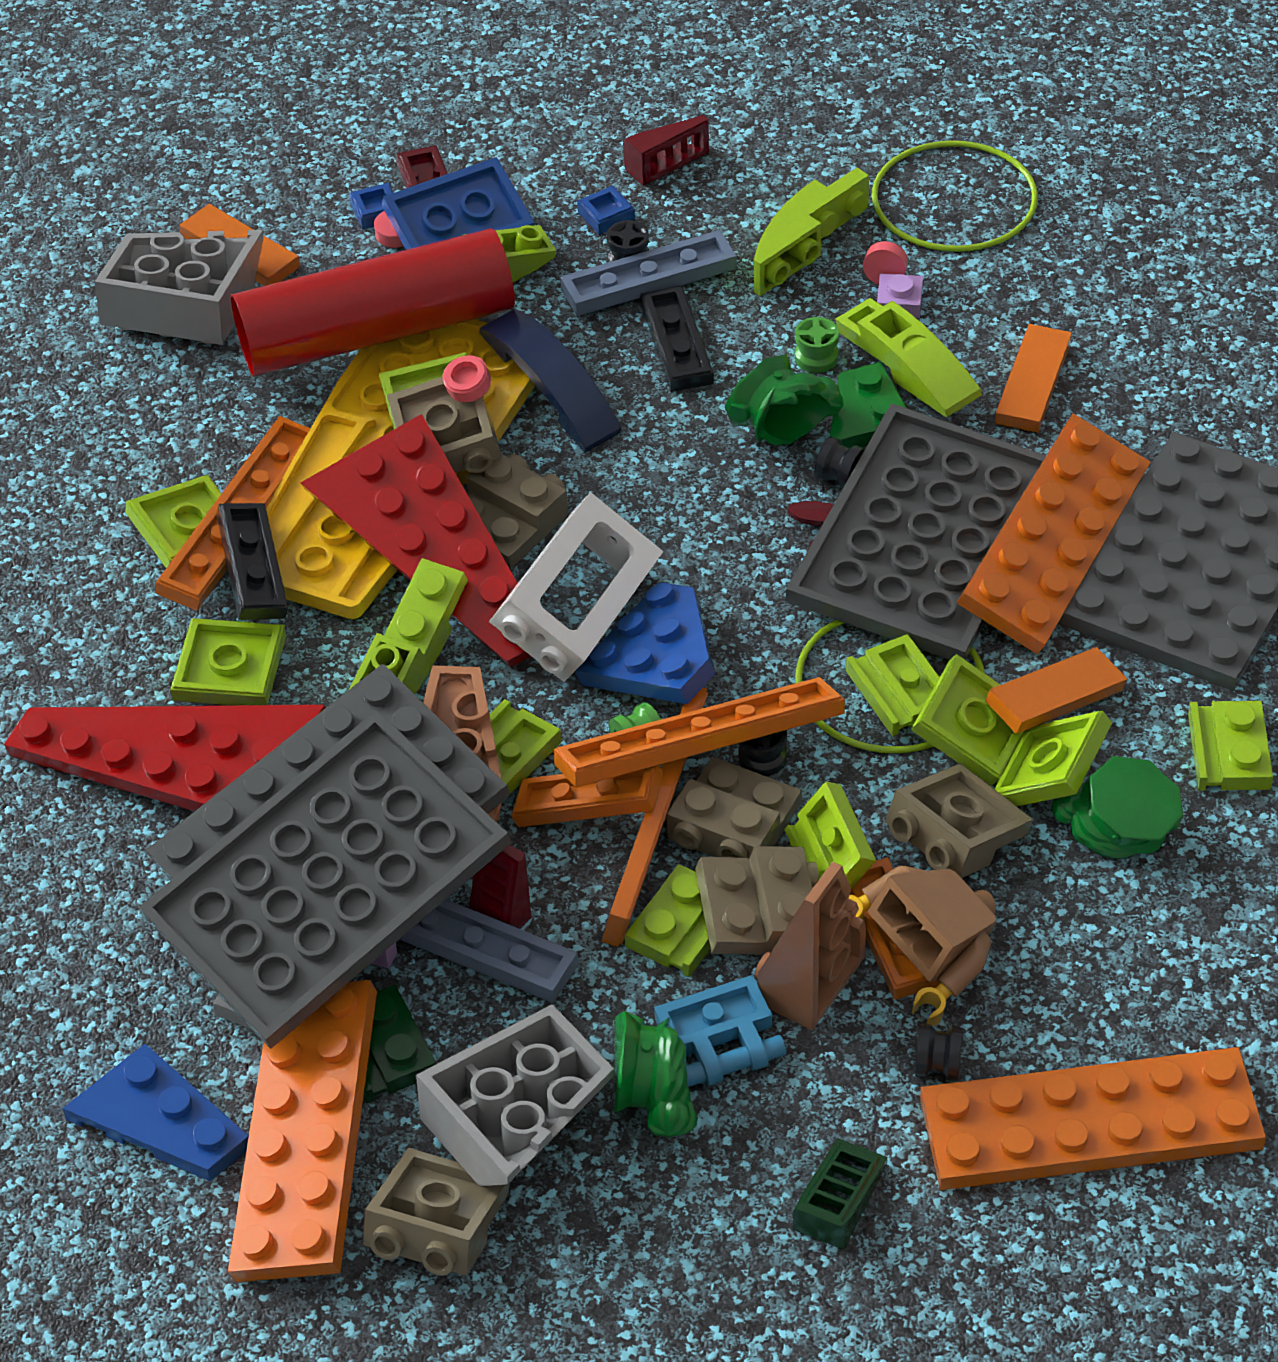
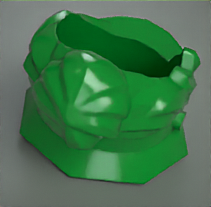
M787 354L763 359L753 371L742 378L729 396L725 410L733 427L750 426L755 430V439L758 442L765 440L774 446H781L797 442L799 438L811 432L825 417L833 416L840 412L844 406V400L839 391V386L832 379L817 377L811 373H794Z
M1112 756L1089 777V780L1081 784L1077 794L1056 798L1052 801L1054 817L1063 824L1071 825L1072 834L1076 841L1100 856L1113 859H1126L1137 853L1150 854L1159 850L1166 840V834L1177 829L1183 817L1180 788L1167 778L1150 760Z
M624 1011L614 1019V1114L616 1115L628 1107L646 1108L648 1129L655 1136L672 1138L689 1133L697 1125L698 1114L691 1102L687 1085L686 1046L679 1037L676 1029L669 1025V1017L656 1027L647 1026L642 1018Z

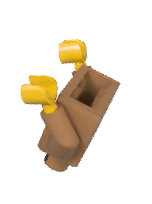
M898 866L863 888L864 895L861 897L849 895L848 899L856 902L859 907L855 915L856 917L864 920L863 913L868 911L870 916L929 982L938 980L940 984L936 988L926 987L918 991L912 1007L913 1014L922 1004L933 1005L937 1010L933 1011L929 1016L926 1024H931L934 1027L942 1020L948 997L950 995L957 997L983 970L992 946V941L988 935L996 924V904L989 892L985 890L974 892L951 869L926 871L908 866Z

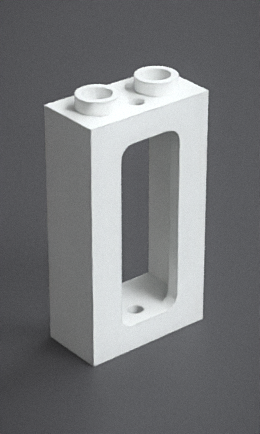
M590 492L568 516L489 622L500 630L506 639L516 643L536 659L546 671L553 673L565 682L587 659L664 551ZM583 543L617 570L618 573L576 630H571L541 606L540 598L580 544Z

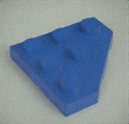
M661 582L651 587L646 592L645 597L618 621L617 626L600 644L594 647L587 659L575 670L580 684L688 704L716 674L714 663L709 653L710 645L706 627L701 617L700 601L694 588Z

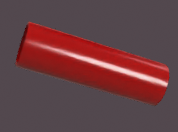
M490 228L230 295V301L241 349L251 375L255 377L513 310L515 296L504 248L496 231Z

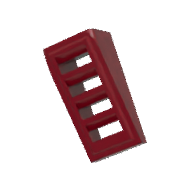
M701 115L637 133L624 139L625 170L644 186L708 153V118ZM691 136L692 144L687 145V138Z
M509 845L473 876L470 909L518 929H521L532 918L525 853Z

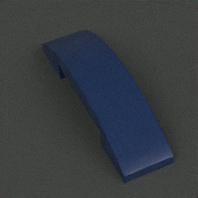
M513 309L479 328V334L504 362L513 359L559 411L558 423L584 453L621 433V426L615 414L586 370L562 342L533 317L518 309Z

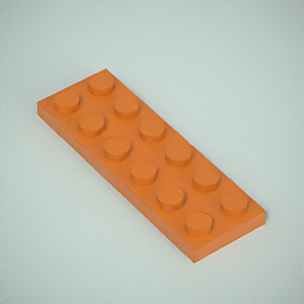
M1073 413L964 589L957 604L1038 655L1051 636L1151 462Z
M371 980L347 983L272 1049L263 1042L228 1273L235 1282L338 1274L341 1272L377 990Z
M1239 1047L921 1087L920 1101L940 1190L1262 1150L1266 1140Z

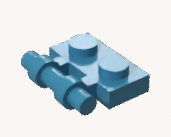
M753 975L654 1007L657 1025L669 1017V1025L676 1029L686 1046V1056L694 1054L697 1060L695 1063L686 1065L688 1087L702 1082L706 1086L722 1082L724 1080L723 1075L747 1067L751 1071L767 1067L769 1064L768 1060L786 1055L785 1044L780 1035L761 1040L758 1034L760 1031L772 1028V1013ZM738 1039L742 1046L716 1055L713 1048Z

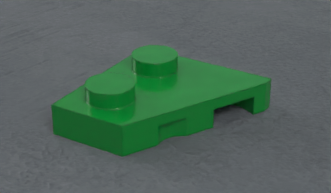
M881 362L839 373L837 385L843 397L844 406L840 412L832 417L830 436L842 440L843 445L849 448L854 445L860 447L867 446L891 403L906 408Z

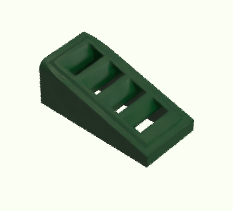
M837 1138L805 1188L793 1211V1230L844 1250L887 1165L888 1157ZM845 1158L866 1166L868 1169L864 1172L841 1163V1160ZM836 1172L860 1182L856 1186L833 1176ZM829 1187L851 1197L847 1200L826 1192ZM822 1202L842 1211L840 1214L819 1207V1204Z

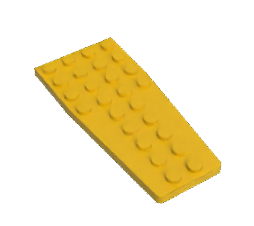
M475 319L359 350L333 388L284 474L282 481L276 488L274 497L266 507L287 600L348 619H357L363 615L397 571L393 565L369 546L360 535L347 524L345 525L330 509L308 493L300 483L394 430L381 387L379 373L464 352L467 355L481 358L491 375V385L484 395V399L493 422L498 442L500 441L535 387V384L513 359L504 362L479 334V328L488 322ZM467 469L456 472L462 486L467 483L466 477L472 473Z

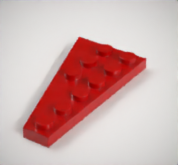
M422 414L300 482L308 493L330 509L338 519L360 535L369 546L410 581L422 558L464 572L468 582L454 608L452 616L510 668L531 657L516 643L506 639L501 631L489 622L518 583Z
M325 705L32 707L27 709L4 743V746L11 757L196 811L325 709Z

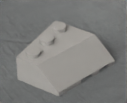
M248 230V237L225 238L224 231H208L207 237L200 239H184L179 232L126 234L95 280L100 325L118 327L122 330L154 333L163 337L196 340L205 344L223 345L235 325L230 295L254 289L264 237L263 230Z
M552 1004L417 1074L420 1120L479 1186L506 1185L614 1077V1068Z

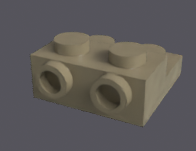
M443 377L387 395L395 428L422 414L455 473L465 469L473 473L483 472L490 468L492 460L502 457L484 396L472 402L456 401L448 394L443 383Z
M511 454L508 458L502 455L501 458L492 460V465L487 470L478 473L472 472L466 477V493L509 569L515 566L568 516L567 490L563 482L552 473H547L542 477L531 471L528 463L517 454Z
M712 756L697 781L692 779L687 781L668 811V839L675 841L685 849L698 850L714 857L749 858L754 846L776 845L802 802V790Z
M959 763L896 790L885 823L889 825L890 832L895 839L900 842H908L921 850L926 855L927 862L933 869H951L963 878L989 866L996 849L1027 836L1034 819Z
M754 846L749 858L700 857L695 871L711 953L764 955L768 951L772 952L804 899L819 879L817 864L806 861L804 847Z
M408 1148L365 1209L363 1245L371 1247L378 1257L385 1260H393L401 1256L421 1262L429 1272L435 1275L443 1276L450 1272H455L467 1276L487 1244L488 1226L507 1198L509 1184L479 1186L458 1162Z

